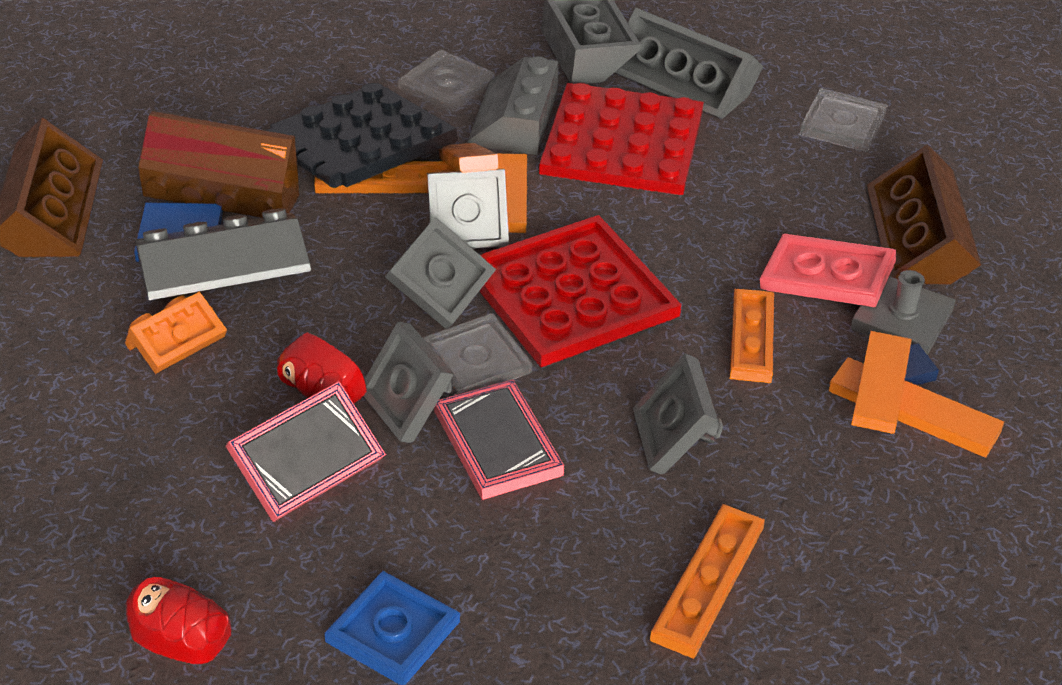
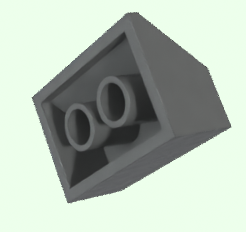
M544 0L541 31L570 83L589 84L604 82L640 51L641 43L614 0Z
M523 57L489 82L468 143H476L484 148L538 155L557 97L559 61L547 60L544 57Z

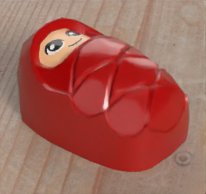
M306 332L283 350L277 359V372L280 380L289 386L297 388L306 398L319 393L337 382L341 383L353 404L359 401L367 392L359 367L341 351Z
M161 577L147 578L132 589L126 601V617L132 639L156 654L191 664L208 663L222 650L231 636L229 614L212 599L203 596L187 585Z

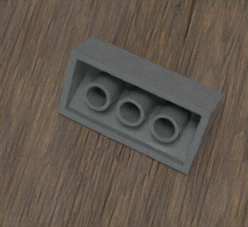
M635 7L628 24L641 43V48L638 53L615 73L669 97H687L695 101L704 102V112L723 119L750 95L763 66L749 53Z
M278 208L262 212L263 218L247 220L246 215H236L224 218L222 225L208 227L207 222H195L184 225V231L168 234L165 228L143 232L144 238L135 239L143 285L148 299L165 298L311 271L298 218L293 213H286V209Z

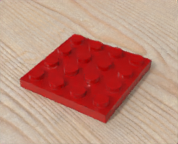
M567 83L540 161L539 174L684 195L704 102L695 101L687 97L674 98L659 96L650 92L638 93L624 91L620 88L609 89L589 86L585 83Z
M600 215L480 255L496 270L479 292L540 368L680 317L682 304Z

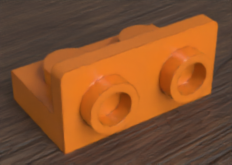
M199 291L188 298L182 295L173 299L165 306L164 310L153 316L150 313H146L135 319L129 326L125 345L129 351L137 347L156 374L224 338L227 329Z

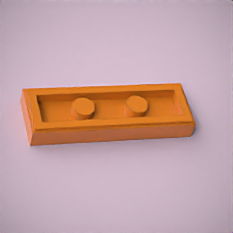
M496 153L498 154L499 166L496 169H505L508 233H526L527 154Z
M734 289L730 379L771 383L773 375L774 292Z
M870 331L851 425L891 434L895 433L912 339Z

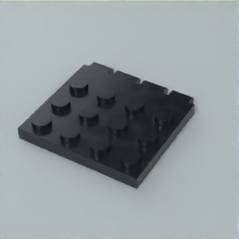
M379 83L366 84L362 86L361 90L348 95H337L330 102L320 106L306 107L301 113L270 125V129L266 130L295 136L297 164L332 188L341 185L349 187L458 141L457 129Z

